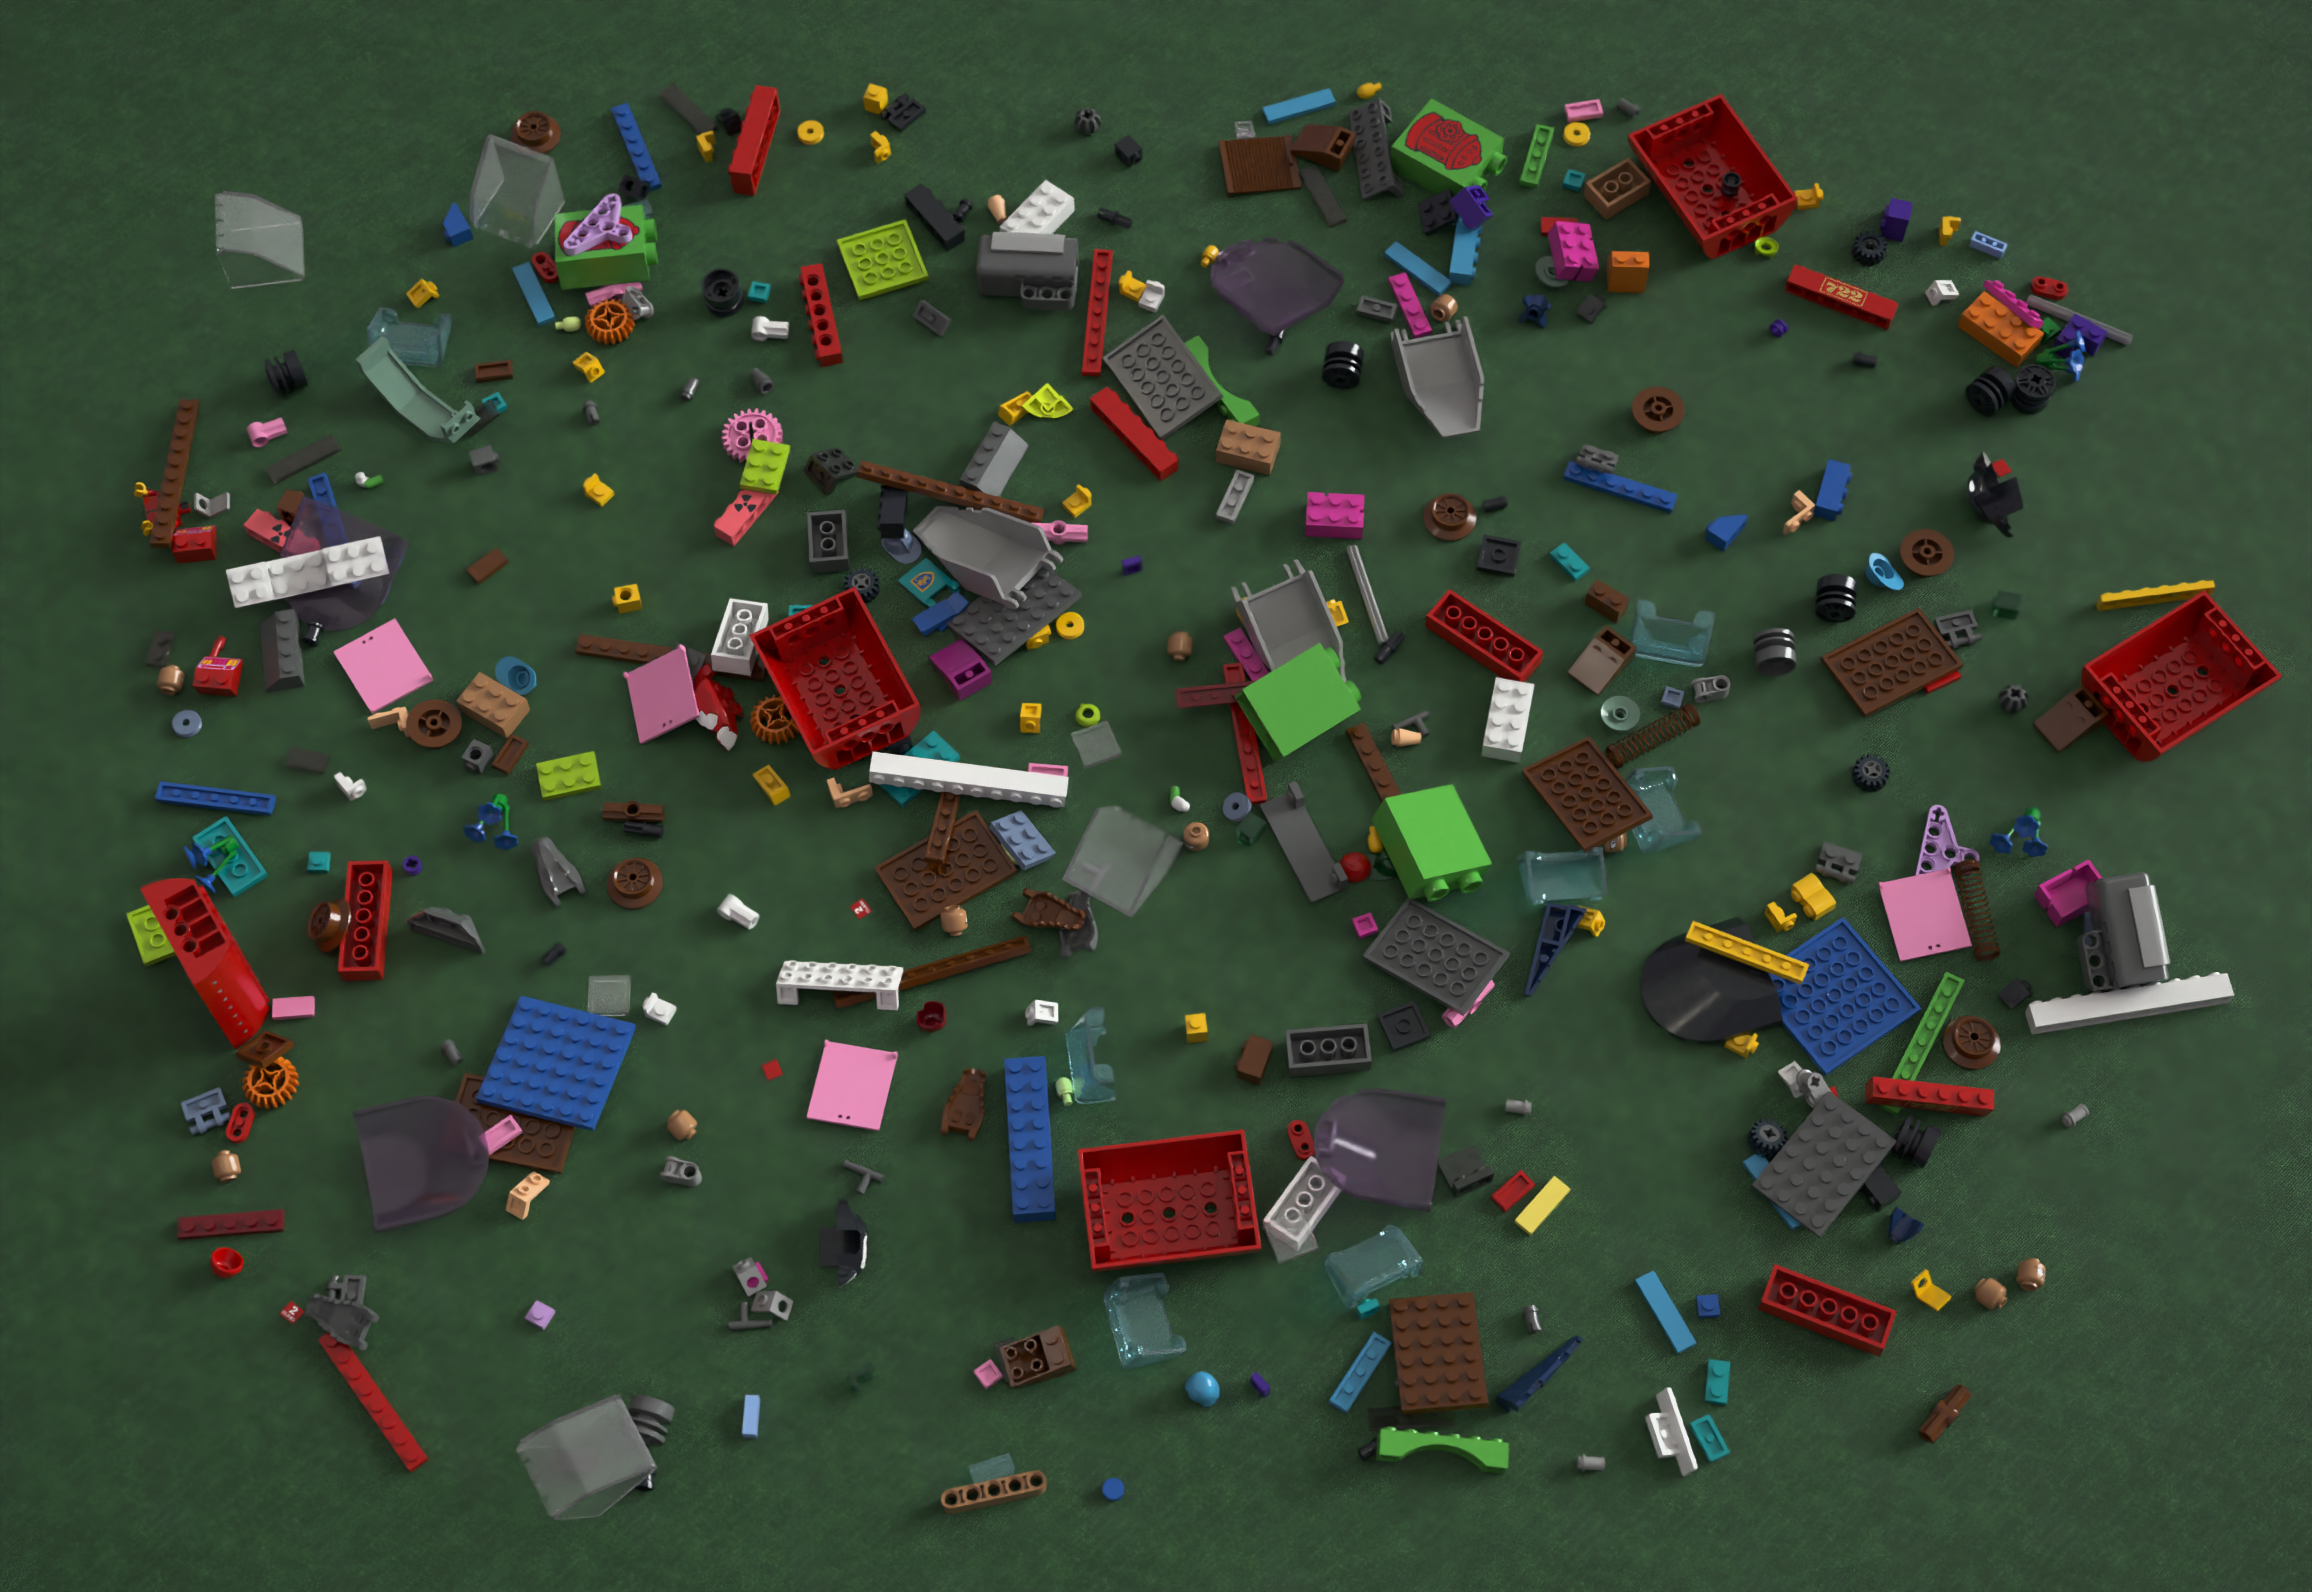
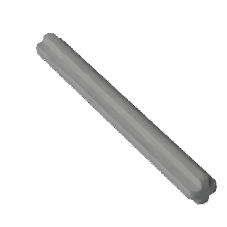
M2030 295L2027 299V305L2068 322L2074 314H2077L2108 331L2106 337L2125 345H2129L2133 336L2034 295Z
M1356 545L1348 546L1347 553L1378 644L1383 645L1384 642L1388 641V636Z

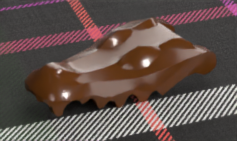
M1024 888L1022 896L1030 899L1023 915L1014 911L1010 916L1011 919L1025 927H1058L1074 931L1081 928L1086 917L1082 909L1078 910L1071 907L1061 898L1058 899L1056 895L1050 892L1033 891Z
M964 1068L960 1083H957L952 1095L944 1106L940 1134L947 1135L948 1131L951 1130L968 1134V1140H975L984 1117L985 1072L973 1068Z

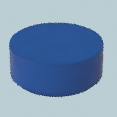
M1110 1478L1104 1482L1102 1489L1103 1495L1107 1500L1117 1501L1122 1498L1124 1485L1119 1479Z

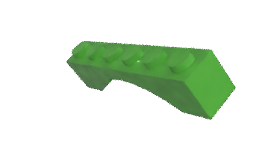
M1198 335L1185 342L1187 348L1223 395V398L1216 402L1221 414L1227 416L1231 421L1251 426L1259 425L1260 414L1250 401L1230 394L1213 377L1208 364L1209 348Z
M1384 1427L1377 1434L1376 1460L1398 1462L1416 1452L1442 1450L1466 1458L1482 1472L1504 1474L1508 1469L1509 1443H1505L1501 1439H1490V1441L1481 1440V1437L1477 1436L1460 1438L1458 1434H1448L1447 1436H1441L1437 1432H1426V1434L1418 1433L1414 1429L1396 1431L1394 1427Z

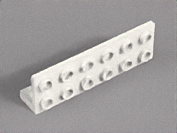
M785 961L776 982L778 1004L798 1005V988L876 992L877 1009L898 1010V987L903 974V968L896 966L817 963L813 961Z

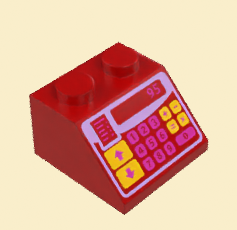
M216 525L177 529L172 537V553L178 564L216 560Z
M204 656L195 669L192 686L199 694L237 697L243 659Z

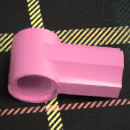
M282 417L264 424L255 422L247 427V432L254 447H262L269 442V439L288 433Z

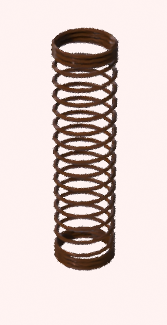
M1686 703L1680 706V709H1675L1669 715L1666 714L1664 718L1660 717L1659 721L1655 720L1654 723H1649L1643 729H1638V732L1634 731L1632 735L1629 734L1627 738L1623 737L1622 741L1618 740L1617 743L1608 745L1605 750L1611 764L1619 769L1623 767L1624 763L1628 764L1629 760L1633 761L1634 757L1639 758V754L1644 755V750L1646 752H1649L1650 748L1654 750L1655 745L1660 746V742L1665 744V741H1670L1671 737L1676 738V734L1681 735V731L1685 733L1686 728L1691 730L1692 726L1700 725V716L1692 704ZM1681 712L1684 714L1685 719L1690 724V728L1685 724ZM1676 715L1683 723L1685 731L1680 727ZM1671 718L1676 723L1680 733H1678L1673 727ZM1665 721L1671 726L1674 736L1669 732ZM1660 724L1667 731L1669 739H1667V737L1664 735ZM1655 727L1660 731L1664 742L1657 735ZM1650 730L1656 736L1659 745H1657L1653 740ZM1645 733L1649 736L1653 744V748L1649 745L1645 737ZM1639 735H1640V736L1643 738V740L1645 741V743H1646V745H1647V747H1648V751L1644 748V746H1643V744H1642V742H1641V740H1640ZM1634 738L1641 746L1643 753H1641L1637 748ZM1629 741L1634 746L1638 756L1633 753ZM1624 744H1625V746L1628 748V750L1630 751V753H1631V755H1632V759H1631V758L1628 756V754L1626 753V750H1625V748H1624ZM1619 748L1623 751L1627 762L1622 758Z
M1971 859L1958 862L1954 865L1953 869L1957 878L1956 882L1959 884V894L1961 895V901H1963V911L1966 913V923L1969 925L1968 930L1970 931V940L1973 943L1975 959L1979 961L1994 959L2001 952L1998 947L1999 943L1995 942L1997 937L1993 936L1996 933L1995 930H1992L1994 925L1990 924L1993 919L1989 918L1992 914L1988 912L1990 907L1987 906L1989 903L1986 901L1987 895H1984L1986 890L1982 889L1984 884L1981 883L1983 878L1980 877L1982 873L1979 872V862ZM1972 873L1980 874L1976 877H1971L1968 879L1961 878L1964 875H1969ZM1981 879L1977 883L1962 884L1968 880ZM1977 884L1983 885L1978 889L1963 890L1969 886ZM1973 891H1984L1983 893L1978 895L1965 896L1966 894ZM1985 896L1982 900L1967 902L1971 898ZM1979 902H1986V903H1987V904H1985V905H1983V906H1979V907H1975V908H1970V907H1968V906H1970V905H1972V904L1979 903ZM1988 908V910L1984 912L1969 913L1976 909ZM1989 914V916L1985 918L1970 919L1977 915ZM1981 920H1991L1986 924L1972 925ZM1987 925H1991V926H1992L1990 929H1987V930H1983V931H1973V930H1975L1976 928H1979V927H1982V926H1987ZM1983 932H1994L1993 934L1988 936L1975 937L1976 935ZM1984 938H1995L1994 940L1989 942L1977 943V941ZM1989 943H1996V944H1997V945H1988V946L1980 947V946H1982V945L1989 944ZM1996 951V952L1991 953V954H1982V955H1981V953H1983V952Z

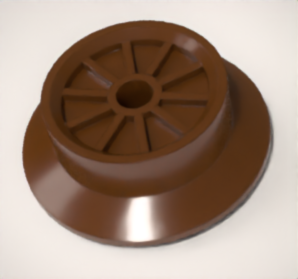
M530 111L521 115L511 131V142L515 149L530 156L542 155L551 151L558 144L561 137L558 123L553 118L539 111Z
M1650 387L1638 393L1633 400L1632 413L1635 420L1644 430L1650 433L1661 434L1672 430L1681 423L1684 417L1685 408L1683 401L1670 389Z
M1445 493L1432 499L1427 504L1423 514V521L1426 529L1436 538L1445 541H1456L1468 536L1472 532L1476 524V512L1471 503L1462 496L1455 493Z
M1920 529L1909 533L1903 539L1900 546V556L1905 566L1913 574L1919 577H1932L1940 575L1949 569L1954 559V549L1950 541L1943 534L1930 529Z
M439 699L426 700L419 703L410 711L406 721V728L410 738L420 746L432 749L442 748L454 741L462 727L461 715L457 708L451 703Z
M629 858L620 862L612 869L607 879V890L611 899L619 906L628 909H639L651 904L659 896L663 886V878L659 868L653 862L644 858Z
M342 898L334 899L330 903L321 901L311 911L307 921V935L310 939L315 940L320 951L331 952L344 939L351 917L349 903Z
M1962 1016L1951 1021L1946 1027L1943 1034V1047L1947 1056L1955 1064L1967 1069H1981L1989 1066L1997 1058L2000 1051V1038L1996 1029L1988 1021L1976 1016Z

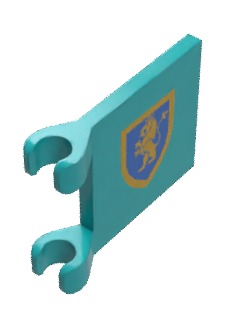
M927 558L898 580V583L917 598L927 609L936 605V602L931 598L944 587H947L952 594L956 591L960 592L959 584L950 579Z

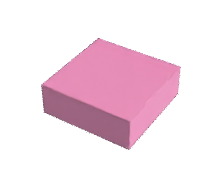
M991 1359L973 1371L985 1390L1003 1378V1375Z

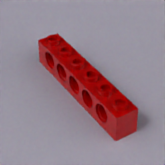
M820 263L800 267L801 275H798L800 286L804 285L805 288L801 290L803 301L807 300L808 302L805 305L806 315L811 316V319L808 320L810 331L814 330V334L811 335L813 346L817 345V349L814 350L816 361L820 360L821 367L843 363L842 352L823 265Z

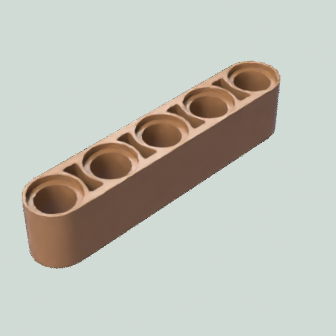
M1031 1471L952 1488L942 1494L941 1502L943 1509L947 1513L955 1514L1038 1496L1046 1490V1478L1040 1471ZM1039 1479L1042 1481V1484L1034 1487L1031 1485V1482ZM1013 1484L1021 1486L1020 1490L1016 1492L1011 1491L1009 1488ZM993 1488L1000 1491L997 1496H990L988 1492ZM971 1493H976L979 1495L978 1498L974 1501H970L967 1499L968 1495ZM949 1498L957 1499V1502L952 1506L946 1504Z

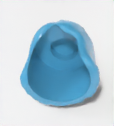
M1196 1372L1185 1383V1390L1188 1392L1190 1399L1204 1407L1216 1403L1220 1396L1217 1380L1207 1372Z

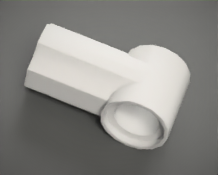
M761 316L753 319L751 337L754 340L764 341L767 338L787 339L789 335L788 322L769 321Z
M728 894L717 908V912L723 918L729 921L734 920L749 930L754 928L759 919L758 913L744 906L732 894Z

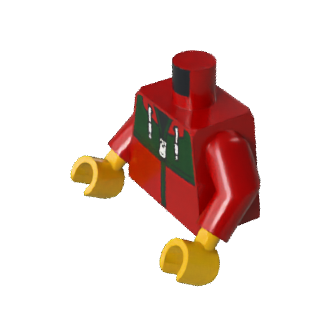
M138 482L134 486V489H138L134 491L135 497L144 495L143 502L147 521L142 523L141 529H144L143 534L145 536H149L152 533L160 492L146 489L143 483ZM188 501L179 503L174 530L182 525L181 515L191 512Z

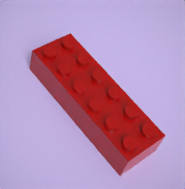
M756 85L754 92L750 94V106L746 107V119L742 121V132L737 137V148L732 153L733 161L728 166V174L731 176L730 185L733 186L734 193L755 196L780 114L777 88Z
M1450 589L1426 615V628L1503 679L1526 682L1542 663L1543 650Z
M388 860L348 861L345 900L349 903L351 917L347 933L340 943L338 973L343 981L384 979L393 870Z
M1776 1264L1771 1271L1758 1307L1760 1311L1879 1357L1885 1348L1897 1312Z

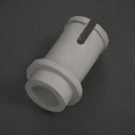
M1507 1099L1505 1112L1521 1113L1524 1116L1526 1114L1530 1115L1532 1103L1528 1102V1100L1523 1102Z
M2080 1104L2070 1112L2063 1113L2061 1117L2062 1123L2066 1127H2074L2077 1121L2089 1115V1111L2085 1105Z
M1585 1454L1577 1457V1469H1581L1582 1472L1585 1470L1604 1471V1457H1587Z

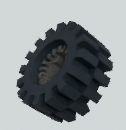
M1866 231L1865 234L1861 232L1860 236H1856L1852 253L1854 258L1857 257V262L1862 261V265L1867 263V266H1870L1873 263L1874 266L1885 257L1887 241H1885L1884 236L1881 237L1880 233L1875 235L1876 231H1872V234L1869 231ZM1865 247H1868V248H1871V247H1872L1874 250H1873V251L1870 250V249L1868 250V249H1866Z

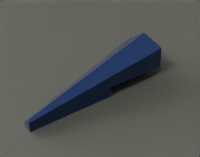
M1552 902L1547 903L1524 996L1531 997L1585 915L1586 908L1570 904L1564 906Z
M1574 1336L1500 1393L1496 1398V1403L1508 1413L1512 1409L1518 1412L1540 1386L1543 1388L1582 1343L1583 1339L1580 1336Z

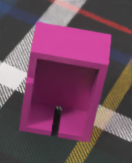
M1556 221L1548 233L1557 279L1573 280L1575 277V281L1591 282L1599 270L1594 243L1591 240L1590 224Z
M1308 492L1305 536L1362 539L1365 495L1328 493V496H1325V493Z
M2088 859L2075 866L2073 870L2069 869L2040 884L2034 897L2044 910L2048 908L2047 915L2055 926L2059 927L2089 911L2085 887L2088 883L2098 880L2102 876Z

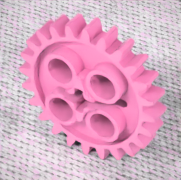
M748 409L746 414L741 410V415L734 414L735 419L729 418V424H724L725 430H722L724 449L727 450L728 455L732 454L733 460L739 458V463L743 462V460L747 461L752 444L750 423L753 425L754 439L774 443L783 442L780 423L777 422V418H772L771 413L766 416L765 410L758 413V409H755L754 413H751V410Z

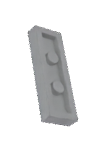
M1236 470L1216 513V519L1234 524L1254 481V475Z

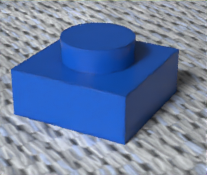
M1718 1294L1696 1296L1698 1319L1720 1317Z

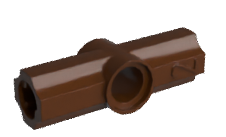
M634 800L627 803L605 802L603 805V820L663 823L665 808L664 805L640 804ZM632 811H638L635 814H630Z
M1956 1384L1947 1397L1938 1403L1931 1412L1929 1419L1918 1431L1923 1440L1933 1444L1944 1429L1953 1423L1959 1415V1411L1972 1396L1966 1387Z

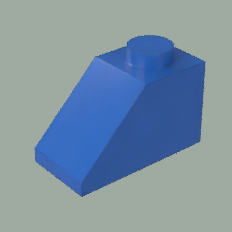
M456 202L453 203L443 222L445 231L442 233L447 242L450 241L452 246L456 247L472 240L473 236Z
M1743 514L1718 517L1715 522L1711 521L1705 530L1707 532L1705 540L1724 552L1744 529L1748 516Z

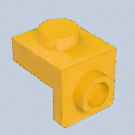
M874 131L870 134L871 145L876 149L874 157L875 162L879 164L891 155L890 143L885 136Z
M1046 625L1025 642L1027 650L1037 649L1049 643V635H1051L1049 625Z

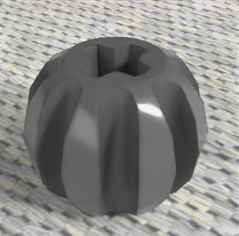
M1085 108L1077 112L1074 124L1080 133L1090 135V133H1095L1100 127L1101 118L1096 110Z
M2007 685L1999 694L2000 707H2004V711L2008 713L2010 711L2018 713L2028 704V694L2026 690H2022V686Z

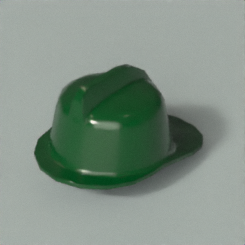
M1386 849L1380 853H1371L1367 856L1371 863L1369 879L1383 881L1399 877Z

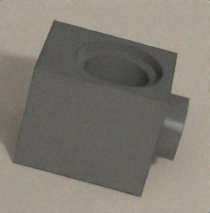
M491 445L469 451L476 476L498 470L497 463L500 460L497 451L493 452Z
M473 739L461 758L464 767L468 771L473 773L476 771L482 774L494 755L490 746Z

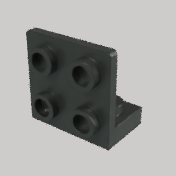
M838 447L811 454L804 469V472L827 495L833 494L839 479L856 475L858 471L855 463Z
M1474 1145L1437 1162L1455 1198L1493 1182L1494 1171L1492 1167L1486 1168Z

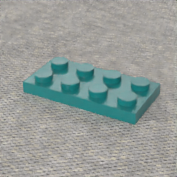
M934 730L903 755L957 762L960 759V755ZM878 784L902 808L924 790Z
M225 816L192 838L202 848L209 847L228 835H232L239 845V848L235 850L237 855L232 857L218 873L235 898L269 875L228 817ZM217 848L211 851L207 858L215 870L229 854L226 853L224 855Z

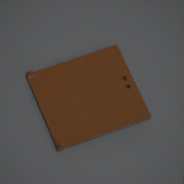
M1292 135L1226 141L1218 140L1228 198H1232L1233 194L1302 189L1296 155L1290 152L1293 146Z

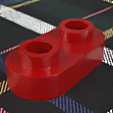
M545 252L534 254L532 264L546 283L557 282L559 280L557 267L550 256Z
M2043 276L2035 277L2030 285V289L2035 295L2054 300L2064 299L2068 292V286L2064 282Z
M240 1103L234 1107L226 1128V1136L234 1144L244 1142L252 1126L255 1112L248 1103ZM244 1113H248L246 1117L242 1118ZM237 1132H241L239 1136H235Z
M1301 1120L1292 1121L1287 1131L1296 1157L1307 1161L1310 1155L1313 1157L1315 1154L1313 1139L1305 1122ZM1296 1127H1299L1302 1130L1300 1132H1296L1294 1129ZM1307 1146L1309 1149L1302 1150L1301 1147Z

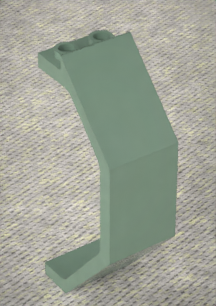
M383 336L355 359L360 372L393 410L433 442L455 443L481 419L475 415L472 404L467 400L464 402L465 407L458 412L427 390L391 350L388 340Z

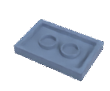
M1022 810L993 821L989 826L990 830L1023 871L1054 858L1056 854Z

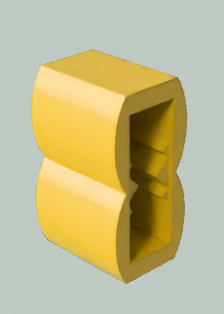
M1813 873L1792 885V898L1795 902L1803 905V911L1809 918L1811 917L1816 921L1835 909V899Z

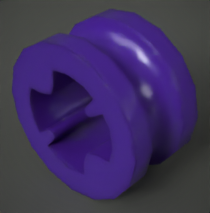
M1776 319L1769 326L1771 333L1778 338L1788 331L1786 323L1781 319Z
M408 856L403 861V868L408 875L415 876L422 871L423 866L418 857ZM411 863L415 864L416 867L414 869L411 868Z

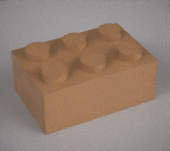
M1628 157L1586 182L1584 197L1607 220L1649 195L1651 181Z
M1226 420L1216 449V462L1271 475L1280 447L1281 433Z
M481 672L477 674L456 700L460 712L508 739L530 711L526 698Z

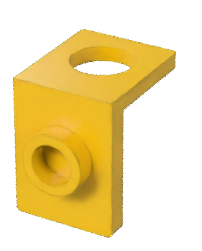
M1926 1269L1911 1282L1916 1298L1935 1311L1940 1310L1951 1299L1948 1293L1932 1284L1929 1272ZM1925 1278L1924 1284L1918 1288L1919 1282Z

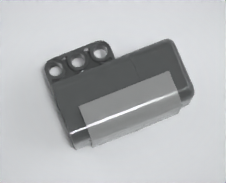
M993 232V235H982L980 237L976 274L978 291L981 295L1021 297L1022 306L1025 309L1069 311L1074 307L1079 271L1078 239L1065 238V235L1017 232Z
M2145 872L2100 878L2088 883L2085 891L2094 931L2081 934L2077 939V948L2086 988L2096 992L2170 979L2167 965L2170 964L2162 917L2155 885L2150 884L2149 875ZM2087 936L2090 937L2092 940L2091 947L2087 946L2085 943V938ZM2091 956L2094 957L2096 960L2095 967L2091 966L2089 963V958ZM2094 977H2098V978H2099V980H2100V985H2099V987H2097V986L2094 985V983H2093V978H2094Z

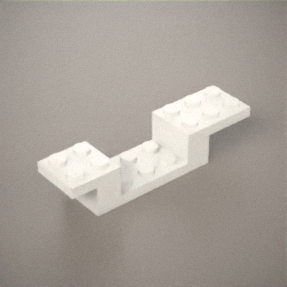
M378 536L278 560L228 569L226 574L234 606L238 608L389 574L381 537Z

